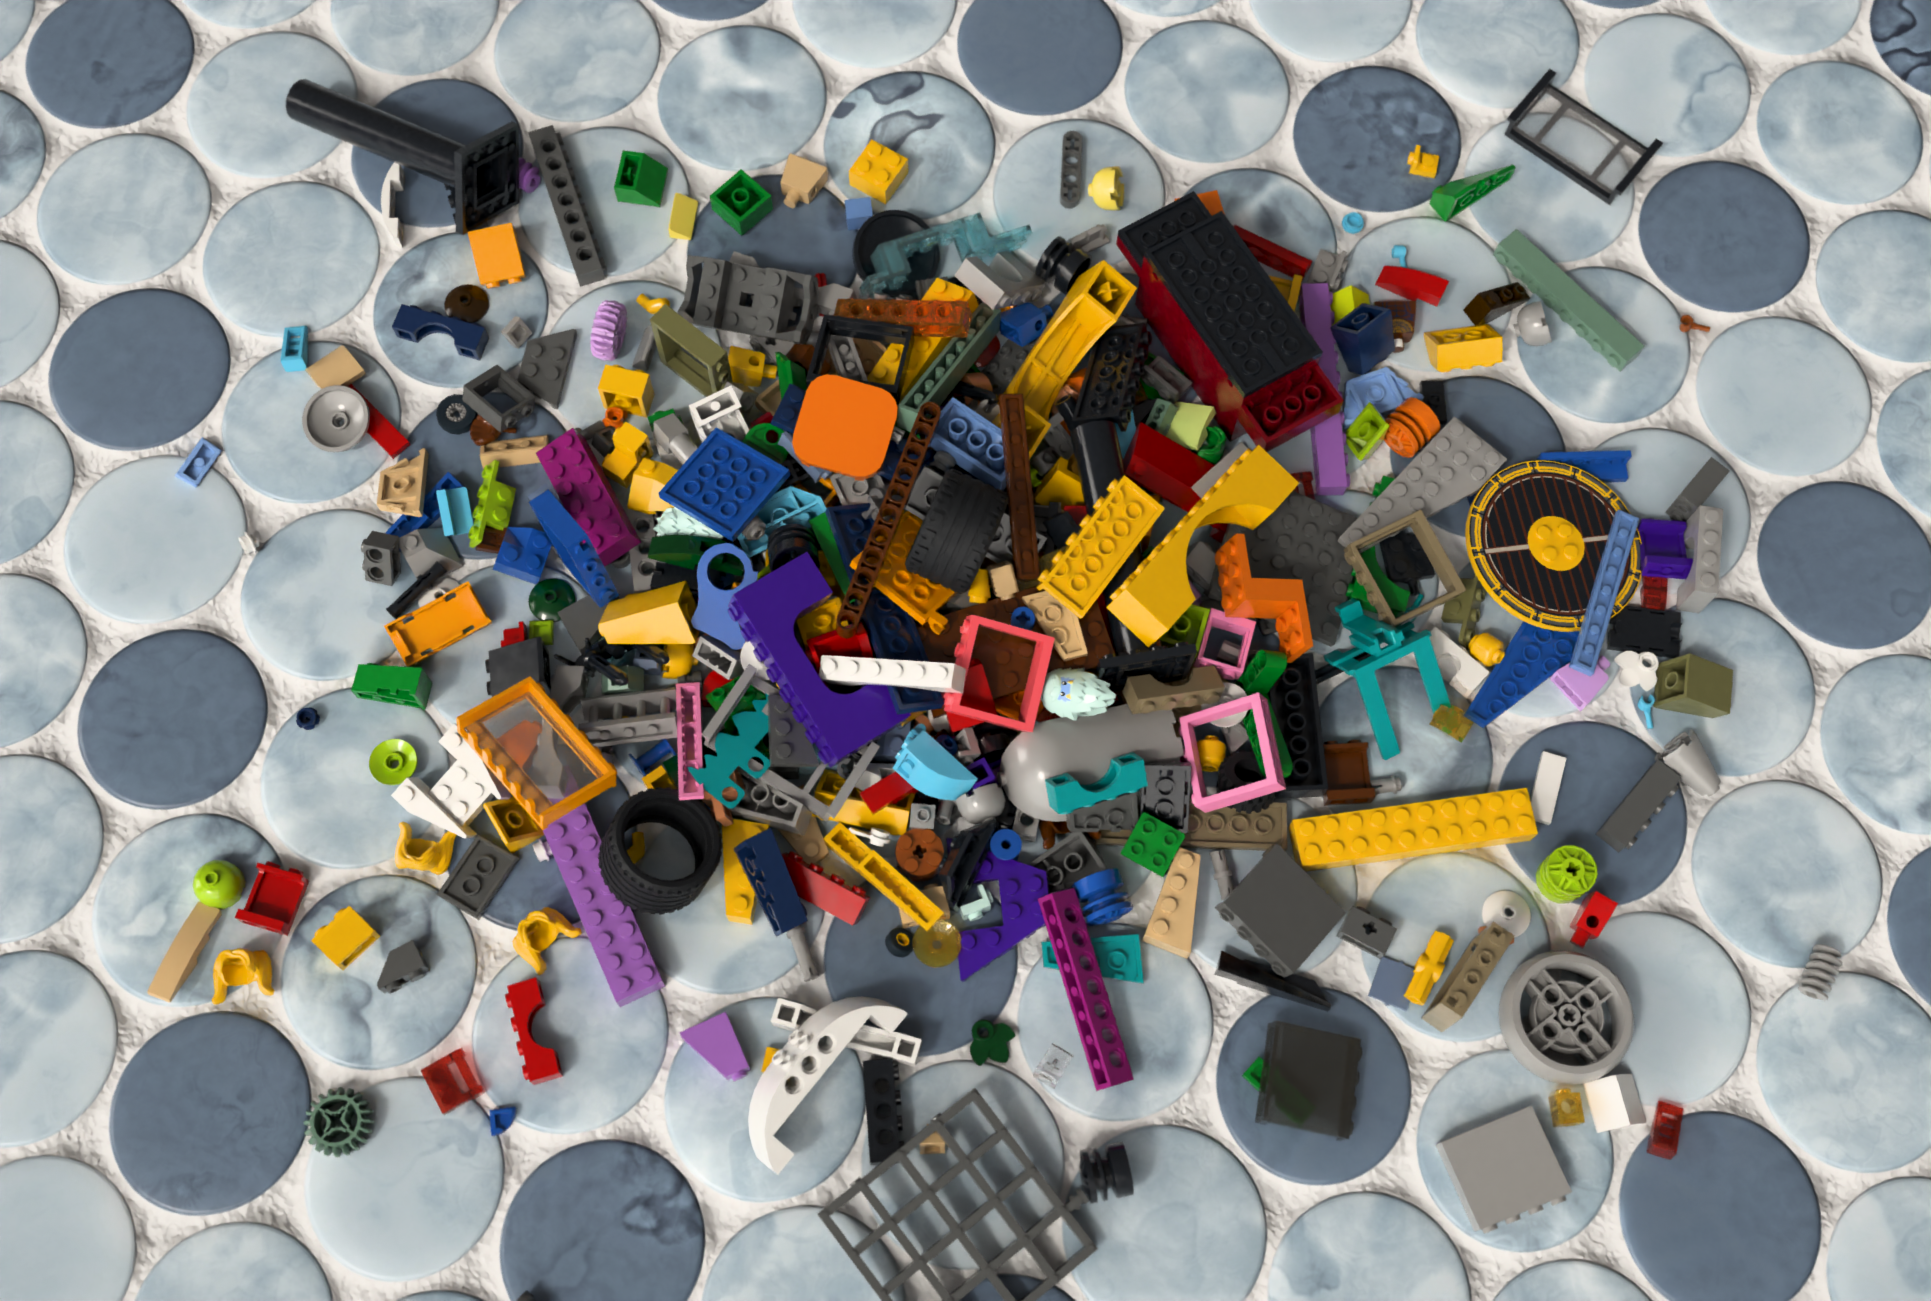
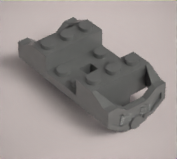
M688 255L686 263L687 285L684 301L678 310V314L692 325L799 344L807 343L812 333L814 320L818 315L819 289L817 277L769 267L765 269L735 264L726 260ZM797 281L803 285L804 290L802 313L796 329L787 332L788 321H795L797 314L793 312V307H798L799 299L793 297L795 282ZM747 295H751L750 300H753L749 307L745 306Z

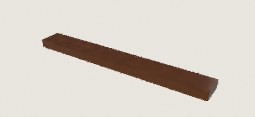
M1000 394L998 399L1007 496L1009 498L1008 507L1016 581L1037 580L1040 576L1024 398L1023 394Z

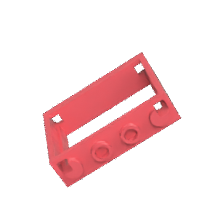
M976 615L966 616L963 626L960 627V633H962L961 641L956 645L954 652L956 657L955 664L966 669L965 680L978 626L1036 641L1034 655L1018 721L961 706L962 693L945 692L943 697L945 698L944 711L1022 732H1033L1055 637Z

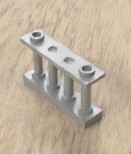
M675 687L581 698L584 720H589V722L580 723L578 730H582L586 734L588 741L593 747L677 738L675 712L670 713V710H677ZM660 712V714L646 716V713ZM636 715V717L622 718V716ZM613 717V720L598 721L599 719Z

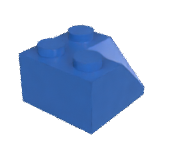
M507 527L492 570L537 585L552 543L547 534L540 530Z

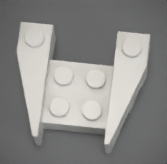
M454 724L439 740V743L457 759L451 768L432 789L419 777H407L391 796L408 812L458 836L473 838L478 834L469 825L484 809L483 805L490 802L494 796L498 800L510 799L511 794L458 733L457 724Z

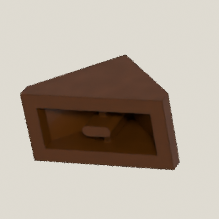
M794 344L786 356L803 367L807 377L815 347L810 344ZM825 359L820 375H826L832 369V366Z

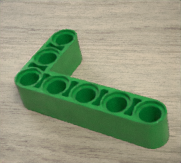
M1262 649L1258 651L1235 684L1241 687L1247 696L1260 693L1267 698L1283 777L1287 778L1292 772V760L1267 695L1287 666V656L1281 651ZM1250 709L1243 719V723L1261 773L1266 776L1253 709Z

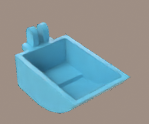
M918 724L909 732L904 740V744L901 746L902 749L895 756L897 761L893 769L913 788L937 799L956 800L965 793L967 795L977 781V778L925 731L926 726L924 724Z

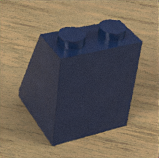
M1362 303L1330 327L1349 372L1359 375L1367 374L1376 364L1386 360L1388 355L1395 351L1392 312L1390 309Z

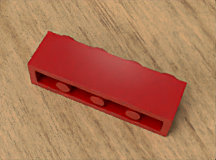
M793 851L782 853L799 897L852 926L859 922L871 898L865 895L866 891L856 885H853V887L848 886L844 883L845 879L836 874L830 876L824 873V868L813 862L810 865L802 861L803 857Z

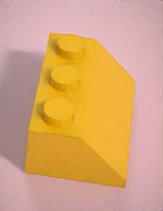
M1488 324L1477 327L1468 326L1424 332L1430 364L1439 372H1450L1451 369L1455 368L1467 370L1478 365L1490 367L1494 363L1502 362L1503 337Z

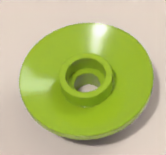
M386 740L372 751L369 759L370 772L382 784H401L407 777H411L414 774L418 763L417 754L414 748L404 740ZM399 761V766L392 768V763Z

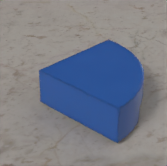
M516 1107L490 1110L491 1136L500 1135L509 1129L516 1116Z

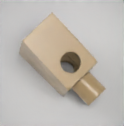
M790 153L781 179V192L786 196L783 201L784 204L790 208H795L798 201L806 204L811 203L828 180L827 167Z

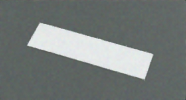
M1240 442L1191 488L1202 498L1248 448Z

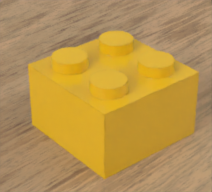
M871 139L849 170V184L874 199L887 204L909 173L908 158Z
M605 365L598 386L604 408L619 407L628 414L647 418L655 395L649 374L638 369L634 371L628 370L620 365Z

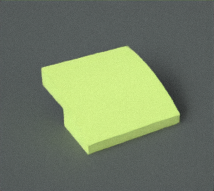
M1177 401L1174 405L1178 406V410L1166 437L1186 449L1199 450L1208 436L1206 428L1216 414L1215 408L1213 406Z

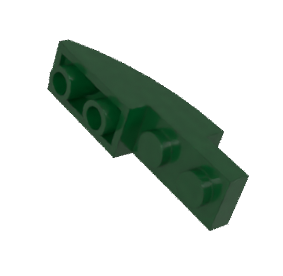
M693 535L656 536L651 539L647 558L693 570L695 564L698 565L705 551L714 545L726 543V541ZM725 552L714 557L709 568L741 576L744 565L737 556Z

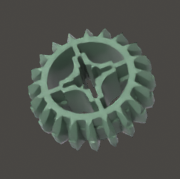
M339 1087L336 1093L334 1090L329 1089L327 1092L328 1097L323 1094L318 1095L320 1103L311 1102L315 1109L313 1112L310 1110L306 1111V1114L311 1116V1119L304 1121V1125L311 1128L307 1129L304 1133L307 1136H312L308 1142L311 1145L316 1144V1151L320 1152L324 1149V1155L330 1156L333 1152L335 1157H340L343 1151L348 1156L351 1153L350 1147L356 1151L360 1149L358 1141L367 1142V1139L363 1137L364 1133H372V1130L367 1128V1124H373L374 1119L367 1118V1116L373 1113V1109L366 1108L369 1105V1101L366 1099L362 1100L363 1095L359 1092L354 1095V1090L351 1088L345 1092L344 1088ZM348 1102L345 1107L342 1106L336 1112L329 1110L334 1104ZM354 1110L357 1112L356 1128L351 1123V1118L355 1114ZM331 1116L335 1118H340V1120L343 1122L342 1124L345 1125L347 1129L342 1126H337L338 1124L335 1122L336 1120H334ZM322 1117L327 1121V1126L323 1130L324 1134L321 1131ZM345 1132L350 1135L343 1141L330 1142L333 1137L336 1138L340 1133Z

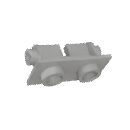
M1098 224L1068 239L1066 243L1071 242L1073 244L1072 252L1080 248L1089 253L1110 241L1105 235L1107 232L1106 226Z

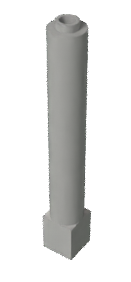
M674 413L654 421V439L667 454L673 453L683 465L698 448L688 437V429ZM756 515L741 533L748 540H757L764 535L766 525Z

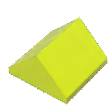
M1352 285L1332 293L1333 301L1330 309L1334 311V324L1362 303L1370 305L1369 295Z

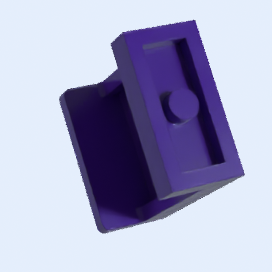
M1651 518L1640 520L1637 529L1642 542L1640 545L1641 576L1687 579L1692 567L1693 558H1687L1684 542V531L1687 528L1686 522Z

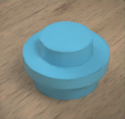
M1356 212L1345 215L1342 220L1343 229L1351 234L1360 232L1364 226L1362 216Z

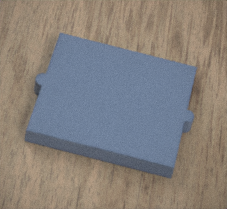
M1382 957L1368 996L1384 1002L1385 1006L1391 1005L1407 1011L1410 1000L1403 995L1415 969L1403 965L1402 961L1398 963Z

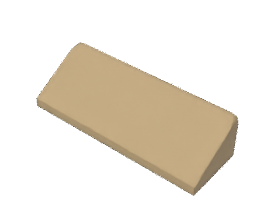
M543 435L494 441L480 446L482 467L484 469L486 465H489L494 460L499 461L498 468L541 463L536 452L549 444V436Z

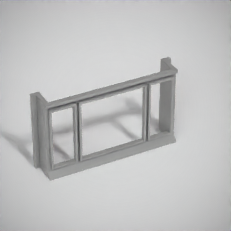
M750 664L702 733V736L705 737L704 745L715 752L717 734L750 685L764 694L780 695V690L756 676L757 668ZM768 702L762 710L766 715H768ZM871 742L869 747L865 746L857 751L862 756L829 807L809 795L828 765H825L822 761L803 790L770 769H767L758 779L775 790H779L802 803L810 812L827 822L830 817L833 819L836 817L880 746ZM751 758L748 761V766L752 771L758 772L763 769V765Z

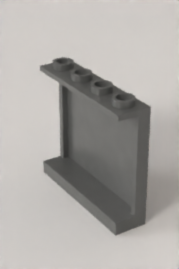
M1275 844L1262 854V859L1222 903L1216 905L1215 909L1224 921L1230 923L1236 929L1237 934L1242 939L1247 940L1254 947L1257 955L1265 958L1271 964V968L1275 973L1285 978L1297 971L1346 912L1278 844Z

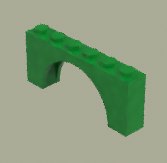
M1383 475L1380 483L1375 482L1372 491L1375 499L1393 482L1394 478ZM1375 546L1360 553L1395 618L1404 615L1410 591L1400 588L1385 576L1377 562ZM1353 568L1351 576H1354L1353 583L1348 584L1345 596L1349 597L1348 600L1354 598L1360 601L1363 610L1378 614L1375 606L1369 603L1364 586L1358 583L1355 576L1356 572Z

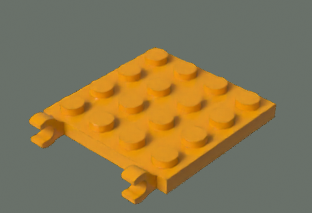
M907 511L902 516L875 587L920 624L924 625L928 622L931 630L939 635L945 629L944 626L948 623V620L937 612L957 592L906 569L905 561L923 522L916 515ZM879 536L876 538V541L885 542L886 538ZM863 551L850 563V567L854 570L857 568ZM875 557L866 559L869 563L878 562Z

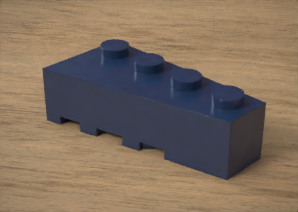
M771 828L744 840L733 848L776 937L808 921L806 908L800 902Z

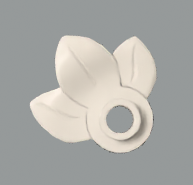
M1625 651L1614 659L1623 668L1619 677L1620 685L1633 687L1640 684L1645 691L1651 690L1656 685L1657 676L1655 671L1658 668L1659 662L1653 653L1642 652L1638 654L1634 651ZM1642 661L1648 662L1649 667L1644 666Z
M853 826L852 828L849 827L852 834L870 838L871 844L884 847V843H890V833L885 830L872 827L870 832L858 830Z

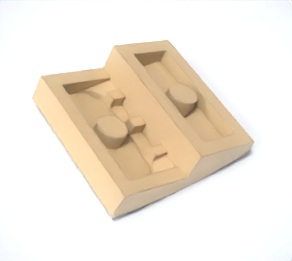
M343 345L305 369L320 389L334 385L347 387L366 374L364 369Z

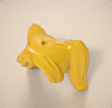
M401 822L399 824L401 833L395 851L396 866L399 869L410 868L420 871H431L437 875L446 872L450 865L454 840L457 835L447 831L439 842L412 838L411 826L406 822Z
M544 907L542 910L530 912L519 923L517 928L518 934L513 939V946L516 952L535 968L537 974L542 975L546 970V963L540 953L555 941L559 932L568 937L576 938L581 935L582 931L580 928L572 926L557 910Z
M238 948L235 950H224L216 958L213 968L215 988L212 998L213 1004H220L225 1001L228 986L246 985L253 981H257L259 989L264 995L272 996L274 994L271 984V959L266 951L256 950L252 952L247 949Z

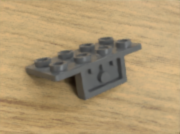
M1039 337L1024 347L1008 339L982 370L981 373L987 376L992 385L993 392L997 396L1005 392Z

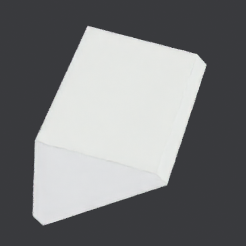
M1632 1074L1613 1075L1583 1083L1597 1133L1646 1123Z

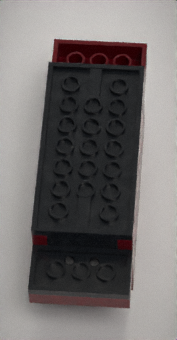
M1193 191L1118 230L1116 245L1140 278L1135 301L1136 307L1144 318H1148V324L1176 365L1184 372V376L1192 382V388L1203 404L1215 408L1216 414L1213 418L1230 442L1248 433L1256 446L1259 444L1266 452H1269L1339 413L1344 400L1318 365L1323 351L1222 211L1212 216Z

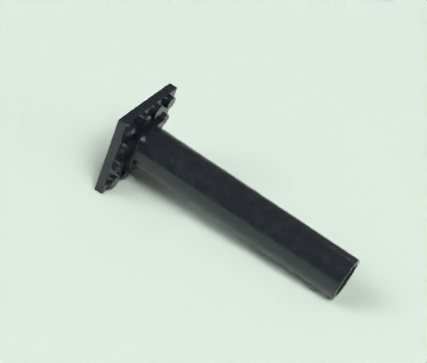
M307 79L298 80L288 92L286 111L291 119L454 187L456 232L459 234H466L519 203L518 123L511 121L487 135L464 145Z
M1111 421L1088 422L1076 427L1070 433L1086 513L1090 516L1095 511L1093 505L1101 496L1105 498L1109 493L1106 490L1109 484L1114 479L1119 480L1124 475L1126 476L1116 426ZM1140 542L1103 590L1106 607L1113 601L1110 596L1144 560ZM1106 608L1116 654H1107L1102 659H1099L1095 672L1097 679L1109 683L1110 687L1108 688L1114 691L1123 690L1128 677L1150 674L1161 683L1186 679L1197 654L1195 643L1180 642L1176 643L1174 647L1167 648V645L1162 646L1160 637L1148 648Z

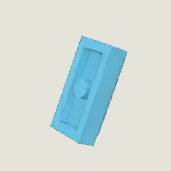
M467 488L437 490L436 494L444 536L469 533L470 528L474 525Z

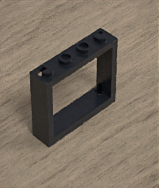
M824 314L806 378L807 388L813 380L822 376L820 374L831 335L902 344L904 348L894 385L851 379L888 391L894 397L898 407L914 345V328L912 326H904L903 324L897 325L882 321L875 322L860 318L854 319Z

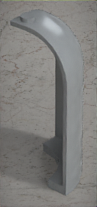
M1128 704L1106 708V712L1094 716L1078 717L1077 721L1067 717H1060L1035 724L1033 732L1020 733L1006 748L1001 759L1000 771L997 773L998 784L1003 786L1009 800L1025 814L1044 821H1067L1066 814H1058L1049 806L1045 780L1068 773L1079 784H1092L1099 781L1107 773L1112 758L1131 752L1143 758L1144 762H1156V760L1162 763L1180 762V756H1183L1184 752L1181 737L1176 738L1173 724L1176 723V719L1172 709L1152 711L1147 714H1132ZM1141 788L1136 792L1137 805H1140Z

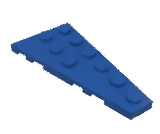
M1523 621L1505 649L1504 658L1499 664L1495 665L1463 716L1480 727L1485 728L1550 678L1558 669L1571 661L1579 631H1552Z

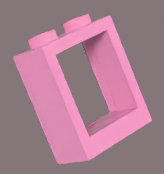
M1211 608L1199 652L1193 666L1205 667L1215 665L1218 674L1224 679L1238 680L1245 667L1256 621L1246 618L1225 617V612ZM1211 626L1243 636L1235 667L1203 657Z

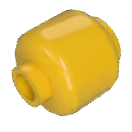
M1487 632L1476 634L1468 646L1470 656L1482 662L1486 667H1490L1495 663L1499 664L1505 655V652H1503V642Z
M1208 735L1205 736V739L1197 742L1201 768L1205 772H1216L1226 757V745L1217 736Z

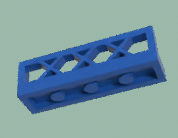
M1631 450L1541 453L1536 461L1545 460L1565 463L1588 472L1603 483L1626 482L1628 480L1626 464L1632 455Z

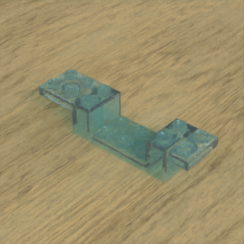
M976 213L879 244L870 256L876 274L867 276L859 288L862 296L868 294L870 296L874 295L875 292L882 293V290L887 288L895 290L902 287V283L907 280V277L912 272L907 258L911 257L913 252L920 250L921 253L932 250L935 245L946 246L953 243L954 240L962 263L965 258L977 256L980 260L986 256L994 258L998 252L1007 249L1012 252L1020 249L1021 245L1027 242V238L1032 234L1031 227L1026 225L989 237L981 213Z

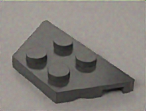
M576 329L527 341L517 381L527 390H531L535 396L547 401L554 409H558L577 336Z

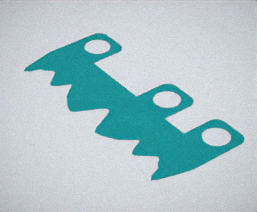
M766 693V700L752 701L756 712L744 711L732 716L739 731V736L725 733L717 734L715 740L717 757L706 754L704 756L706 762L705 769L700 768L697 770L693 767H687L698 784L703 783L704 790L729 809L735 808L745 796V791L728 778L739 766L753 778L758 779L770 767V760L754 748L769 731L768 715L762 712L767 704L768 694ZM752 757H759L764 763L763 769L758 772L752 771L748 766V761ZM726 787H733L737 790L738 797L735 801L728 802L723 798L722 791Z

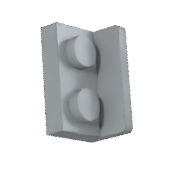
M1320 249L1307 283H1328L1329 291H1337L1341 281L1338 274L1339 272L1344 273L1348 260H1345L1347 252L1343 251L1341 256Z

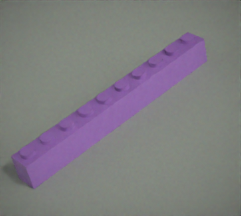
M1328 283L1301 284L1298 295L1300 321L1323 351L1318 365L1342 397V392L1338 391L1340 372L1336 371L1338 351H1334L1336 341L1330 329L1335 319L1334 311L1330 309L1333 301L1332 291H1329ZM1339 411L1338 414L1310 428L1316 496L1343 495L1346 488L1350 486V475L1346 473L1345 467L1348 465V454L1344 453L1346 433L1342 432L1344 412Z

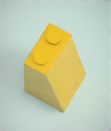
M687 581L611 601L608 603L598 624L599 632L605 637L608 644H693L696 642L700 630L693 628L691 623L697 604Z

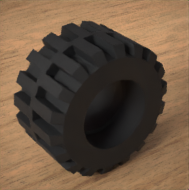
M1245 749L1239 750V753L1234 751L1230 753V756L1224 758L1219 769L1216 787L1217 794L1251 784L1242 780L1254 783L1267 779L1261 773L1253 750H1249V752H1246ZM1276 792L1227 807L1230 809L1235 808L1236 812L1240 813L1241 811H1246V814H1251L1252 811L1259 813L1262 809L1266 810L1269 808V805L1274 802Z

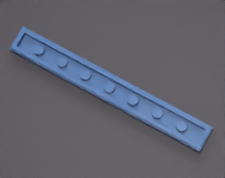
M1619 509L1615 512L1569 665V668L1588 676L1594 674L1639 522L1638 517Z

